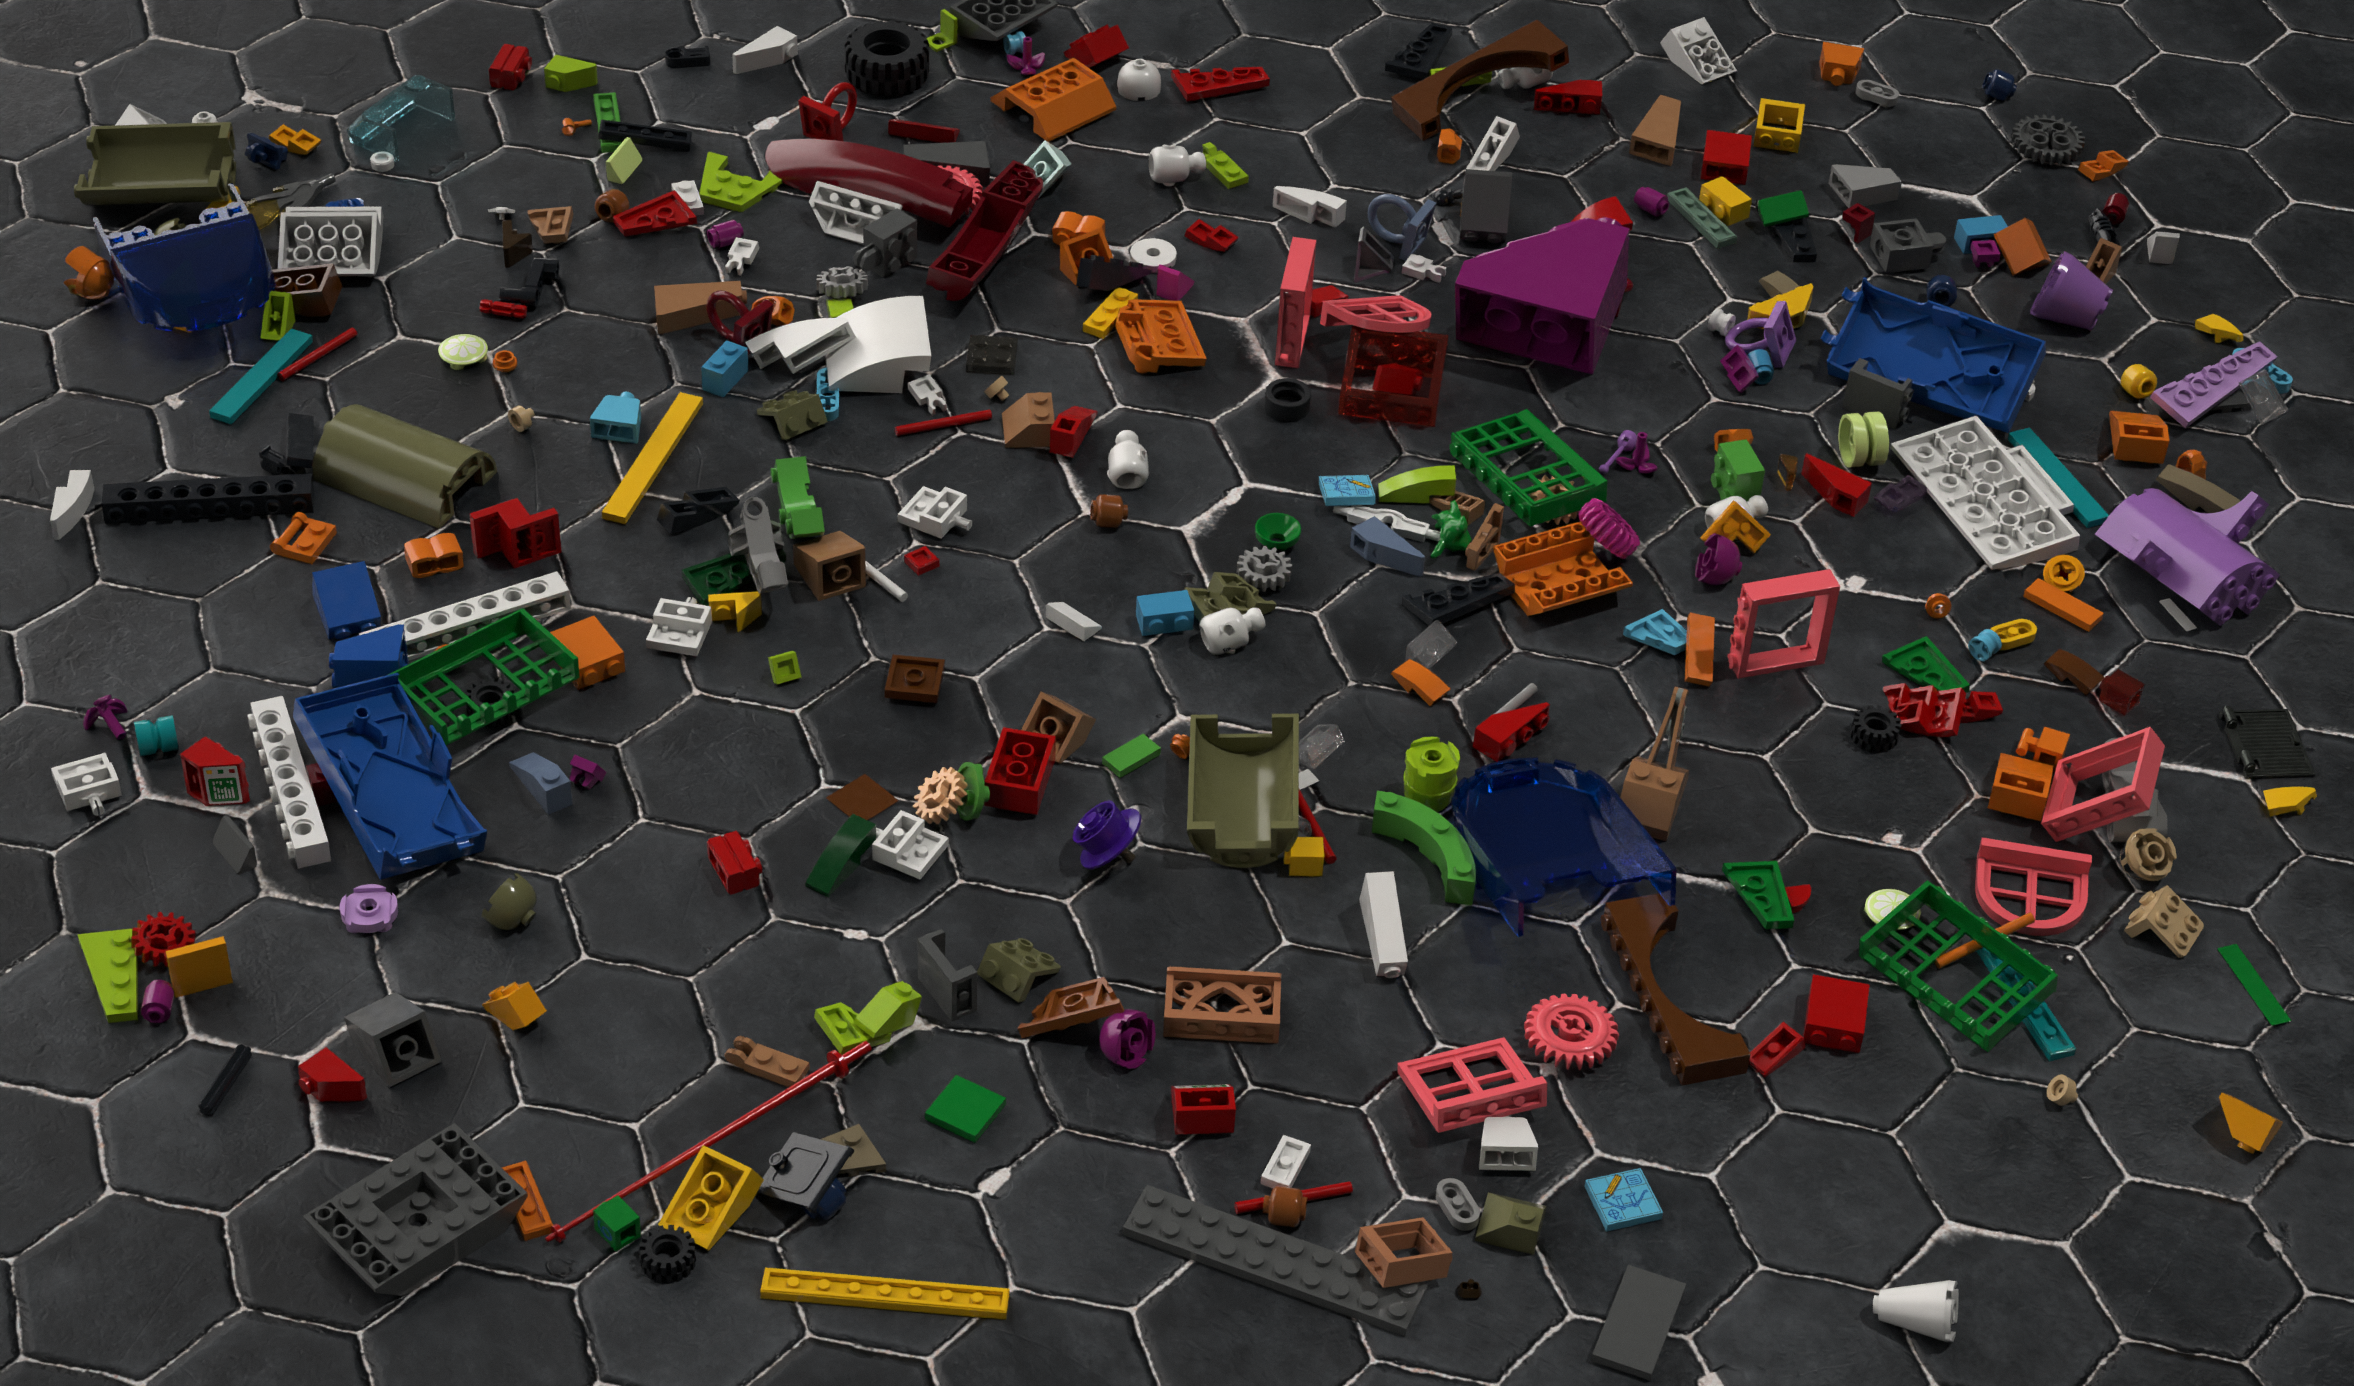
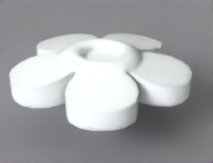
M496 207L488 209V212L499 213V220H504V213H515V210L508 209L507 207Z

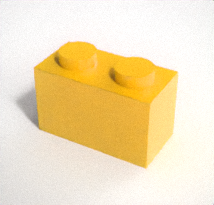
M1723 176L1701 185L1699 200L1727 226L1749 218L1752 199Z

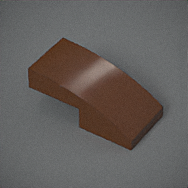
M2062 649L2056 651L2043 663L2061 682L2068 678L2085 695L2105 678L2087 662Z

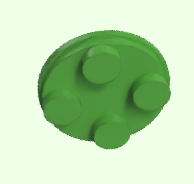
M965 762L960 766L958 772L966 778L964 781L968 786L964 791L967 792V796L961 798L963 805L958 806L957 811L963 820L978 819L984 802L989 800L990 790L984 783L982 765Z

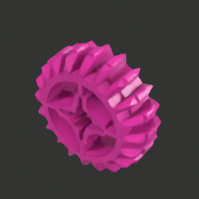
M1591 499L1578 513L1579 520L1592 537L1616 557L1625 559L1632 555L1640 545L1639 536L1636 535L1632 527L1620 514L1602 500Z

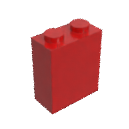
M1707 130L1701 179L1714 180L1723 176L1731 183L1746 185L1752 135Z
M1813 974L1803 1034L1805 1043L1860 1053L1865 1031L1870 984Z

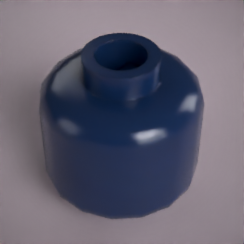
M1995 69L1992 73H1987L1982 88H1984L1985 95L1999 101H2005L2008 96L2012 97L2014 95L2017 85L2014 84L2013 75Z
M1937 275L1928 282L1926 287L1928 300L1947 307L1955 303L1957 285L1951 277Z
M835 1178L817 1205L818 1208L815 1213H811L803 1207L802 1209L812 1219L818 1216L823 1220H828L845 1205L846 1198L844 1194L847 1191L842 1183Z

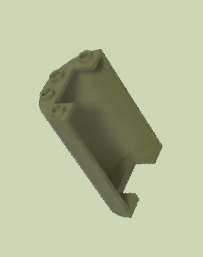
M231 122L92 126L90 136L86 138L87 149L91 150L94 158L92 169L88 171L89 181L87 183L85 174H80L78 184L74 186V195L84 205L229 201L236 181V161L233 160V150H236L232 124Z
M359 404L343 407L331 421L326 422L315 456L313 457L312 465L313 480L439 529L454 515L452 494L473 474L475 483L483 486L497 473L496 463L490 454Z
M1218 714L1191 715L1187 833L1190 842L1199 853H1206L1210 856L1211 861L1224 866L1252 868L1278 860V855L1284 851L1288 852L1295 844L1298 836L1299 714H1272V733L1218 734Z

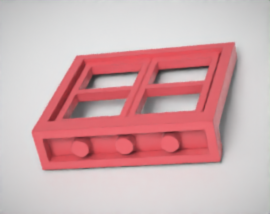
M1505 1037L1397 1063L1398 1074L1438 1133L1484 1122L1487 1117H1504L1547 1106L1546 1080L1543 1076L1532 1077ZM1498 1056L1507 1070L1474 1078L1465 1063ZM1453 1067L1462 1081L1429 1089L1419 1074ZM1511 1077L1516 1082L1483 1090L1480 1086ZM1462 1089H1468L1471 1093L1442 1101H1437L1434 1097Z

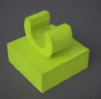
M795 651L768 657L775 684L801 678Z

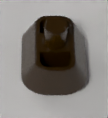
M1468 1279V1282H1462L1458 1285L1457 1292L1462 1298H1479L1482 1294V1289L1478 1282Z

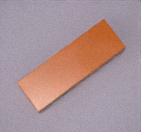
M2039 578L2024 591L2023 597L2088 632L2103 618V612Z
M1691 612L1687 617L1685 682L1708 687L1713 682L1714 617Z
M527 1161L502 1167L528 1194V1197L515 1216L524 1241L551 1234L553 1223Z

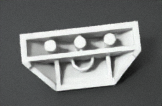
M819 181L816 182L809 200L825 234L864 245L863 228L894 209L898 208L901 210L903 207L901 204Z

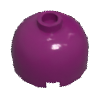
M1716 533L1710 535L1704 543L1705 546H1708L1705 554L1700 552L1698 556L1695 576L1699 578L1698 581L1709 585H1723L1729 582L1734 575L1737 576L1742 569L1738 546L1730 539Z
M1124 1009V1012L1115 1013L1105 1020L1100 1031L1099 1040L1100 1048L1108 1060L1128 1069L1137 1068L1147 1060L1142 1057L1146 1054L1147 1050L1152 1051L1156 1036L1155 1024L1152 1019L1147 1018L1146 1015L1148 1014L1138 1010Z

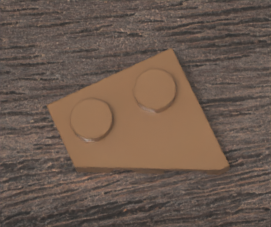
M572 206L528 210L529 219L544 244L567 242L574 215Z
M1497 503L1492 506L1473 541L1467 546L1465 551L1467 568L1475 571L1491 554L1493 547L1500 543L1504 506Z

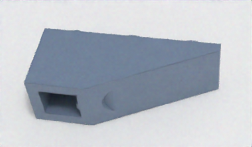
M1374 516L1352 527L1350 547L1364 559L1415 576H1423L1425 556L1377 517Z

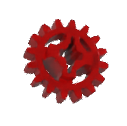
M158 912L156 918L148 914L146 915V922L138 920L137 928L132 929L131 947L135 948V956L142 955V962L144 963L153 960V966L155 967L159 962H163L165 967H168L165 951L195 944V931L192 930V923L184 924L183 916L175 919L173 912H170L167 917H163L162 912Z

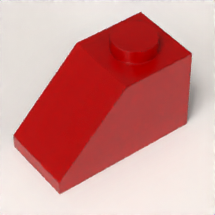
M327 1047L298 1066L301 1089L308 1095L312 1094L319 1101H363L367 1098L364 1078Z

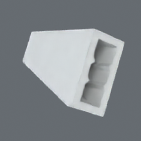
M1394 871L1366 873L1359 900L1376 976L1395 978L1405 974L1408 959Z

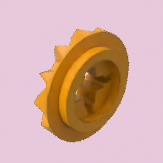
M2058 555L2046 563L2043 570L2044 581L2062 591H2070L2072 593L2075 588L2081 586L2085 570L2077 558L2070 555ZM2060 567L2065 573H2069L2068 581L2064 580L2063 577H2058L2060 575Z

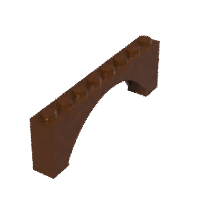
M1535 20L1391 97L1393 114L1424 141L1441 132L1440 113L1453 92L1464 83L1479 75L1506 68L1530 67L1547 69L1553 72L1569 63L1568 45L1540 21Z
M1664 892L1607 902L1604 915H1601L1602 928L1608 932L1613 951H1617L1622 970L1627 971L1631 988L1634 992H1637L1640 998L1641 1009L1647 1013L1650 1019L1651 1030L1653 1033H1657L1660 1039L1661 1050L1664 1054H1667L1670 1060L1671 1071L1674 1075H1677L1681 1085L1747 1074L1751 1054L1741 1034H1730L1720 1031L1690 1017L1665 996L1655 981L1651 970L1650 956L1659 941L1668 932L1675 931L1678 917V909L1670 893Z

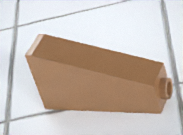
M1663 95L1658 97L1632 134L1629 154L1672 166L1681 106L1680 100Z
M741 281L654 286L658 334L710 323L706 304L709 296L716 291L730 292L747 305L746 290L741 289ZM719 300L716 303V310L720 320L740 315L730 303L724 300Z

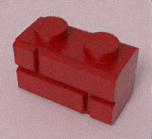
M504 44L489 68L491 87H504V89L515 90L519 82L524 81L526 70L531 69L532 57H529V49L523 46L515 47L514 45Z
M737 831L726 833L723 837L720 835L708 839V859L728 894L732 895L742 892L743 889L748 890L758 887L762 865L758 857H752V849L747 839L743 840Z

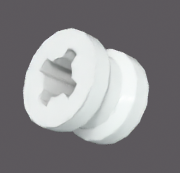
M1716 308L1709 318L1708 330L1719 331L1722 336L1726 337L1728 331L1734 327L1736 316L1731 313L1725 314L1722 309Z

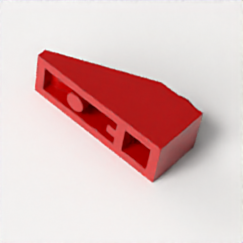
M1395 363L1379 365L1372 390L1407 395L1416 394V391H1420L1423 383V377L1420 376L1421 370Z

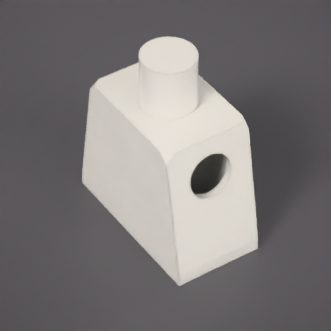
M1511 1115L1485 1118L1479 1170L1536 1171L1538 1144L1527 1119L1512 1117Z

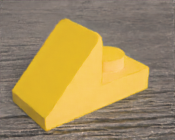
M758 591L708 595L712 621L736 619L737 632L743 630L762 614L761 593L759 594Z

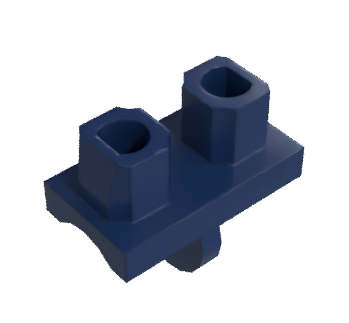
M254 133L247 134L248 146L246 147L245 156L253 163L260 162L274 170L280 169L281 162L287 160L288 148L283 145H277L266 137H260Z

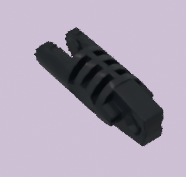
M2096 208L2088 216L2090 228L2096 242L2098 243L2100 238H2103L2120 246L2110 219L2102 210Z

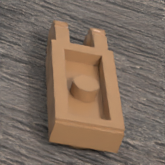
M744 1036L736 1037L733 1041L735 1048H729L724 1055L725 1059L732 1065L734 1064L737 1067L743 1068L746 1072L786 1087H790L802 1080L810 1070V1062L758 1043L756 1045L752 1039L745 1038Z

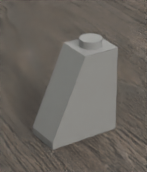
M1835 164L1831 167L1829 185L1845 205L1850 208L1856 203L1868 206L1898 200L1901 180L1891 168Z

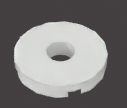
M1156 238L1143 239L1132 246L1130 260L1131 262L1143 263V268L1152 270L1151 273H1158L1159 264L1166 267L1171 266V268L1175 265L1177 252L1175 247L1165 240Z

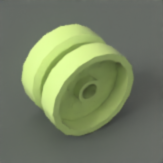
M1879 411L1864 413L1863 417L1859 413L1844 414L1840 420L1838 433L1839 450L1844 465L1851 468L1861 467L1864 463L1868 466L1885 464L1889 452V434L1883 414Z

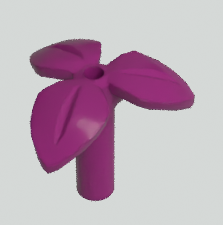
M1024 37L1023 60L1007 54V60L1014 69L1021 70V74L1034 75L1036 74L1035 69L1043 65L1045 53L1043 52L1032 57V38Z
M1639 432L1637 435L1636 448L1632 453V459L1627 457L1616 458V462L1627 470H1633L1635 467H1638L1639 473H1651L1658 470L1656 465L1645 463L1650 458L1649 448L1646 444L1647 433Z
M111 694L100 697L93 703L96 707L87 710L83 720L84 729L88 730L98 717L101 716L117 740L123 739L127 733L114 714L127 713V707L121 700L111 699Z

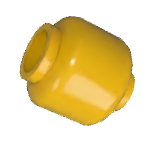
M2134 364L2129 366L2122 374L2121 386L2124 391L2133 397L2144 399L2149 397L2156 389L2157 377L2153 371L2145 366Z

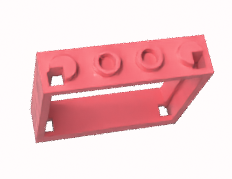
M1292 238L1280 288L1275 365L1299 368L1311 314L1316 240Z
M1828 569L1742 584L1740 598L1737 600V615L1734 616V632L1730 637V653L1727 654L1729 668L1733 669L1738 679L1825 663L1840 591V585L1832 571ZM1815 596L1806 645L1750 654L1759 605Z
M2148 727L2058 760L2041 824L2054 841L2058 842L2149 810L2165 745L2153 729ZM2137 761L2132 785L2072 806L2079 781ZM2072 763L2070 768L2066 764Z

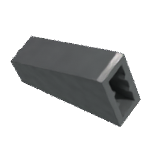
M985 141L903 145V155L937 167L943 166V168H946V166H951L952 169L959 167L960 171L967 170L968 174L972 173L975 175V178L980 181L982 186L987 187L990 184V165Z

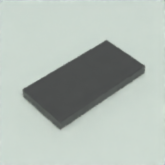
M1628 1265L1593 1351L1591 1361L1651 1381L1684 1295L1686 1283Z

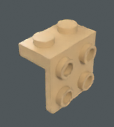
M2168 885L2154 893L2152 891L2147 892L2139 900L2141 903L2139 908L2130 914V922L2124 931L2133 938L2151 928L2177 957L2182 958L2186 956L2204 927L2203 922Z

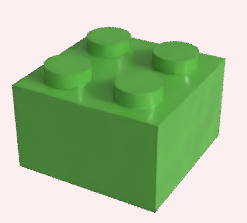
M1747 439L1719 443L1718 452L1714 457L1715 469L1711 475V483L1719 492L1721 500L1731 496H1740L1747 502L1754 495L1761 496L1765 469Z

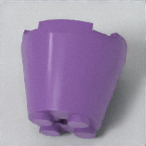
M2064 251L2046 277V281L2031 307L2030 314L2040 319L2092 331L2097 322V316L2099 314L2102 315L2106 309L2107 301L2113 289L2109 288L2073 255Z

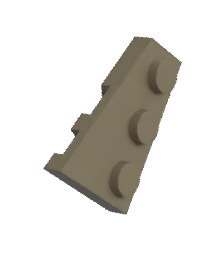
M860 1124L821 1139L849 1146L855 1151L847 1159L838 1174L847 1173L848 1177L858 1176L859 1171L875 1169L876 1173L886 1172L885 1161ZM784 1161L781 1165L782 1169L787 1165V1162Z

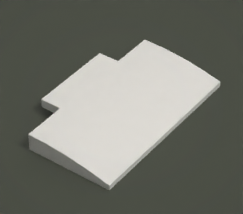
M1977 415L1891 443L1890 448L1991 570L2034 563L2078 550L2080 535L2063 516L2073 512L2074 504L2023 445L2006 450Z

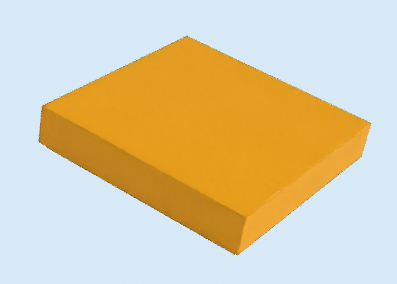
M224 936L165 951L175 998L233 983Z

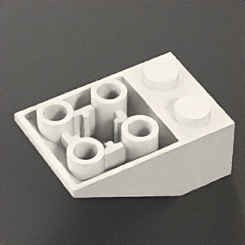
M1705 17L1670 29L1660 42L1670 60L1701 85L1737 71Z

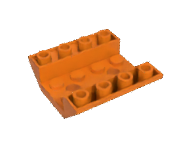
M1075 58L1012 85L990 97V101L1004 111L1018 105L1034 117L1033 132L1047 142L1116 110V104L1103 78Z
M1581 521L1493 547L1499 572L1515 584V593L1511 594V596L1527 616L1632 587L1633 582L1621 567L1607 570L1593 552L1595 538L1586 530Z

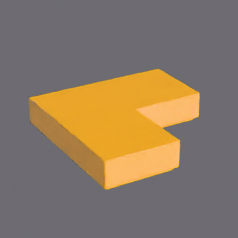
M1733 500L1700 539L1705 543L1709 536L1714 533L1722 535L1731 541L1737 538L1752 553H1755L1771 534Z

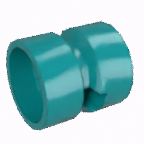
M173 715L159 717L154 724L150 720L134 722L140 757L153 755L158 748L163 752L179 750Z

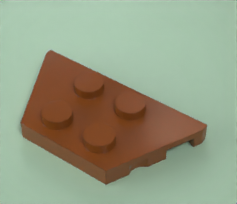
M1105 977L1052 990L1044 998V1001L1031 1012L1034 1019L1027 1024L1021 1023L1018 1026V1031L1021 1037L1025 1038L1056 1029L1064 1030L1072 1025L1079 1023L1087 1024L1099 1018L1122 1013L1124 1008Z

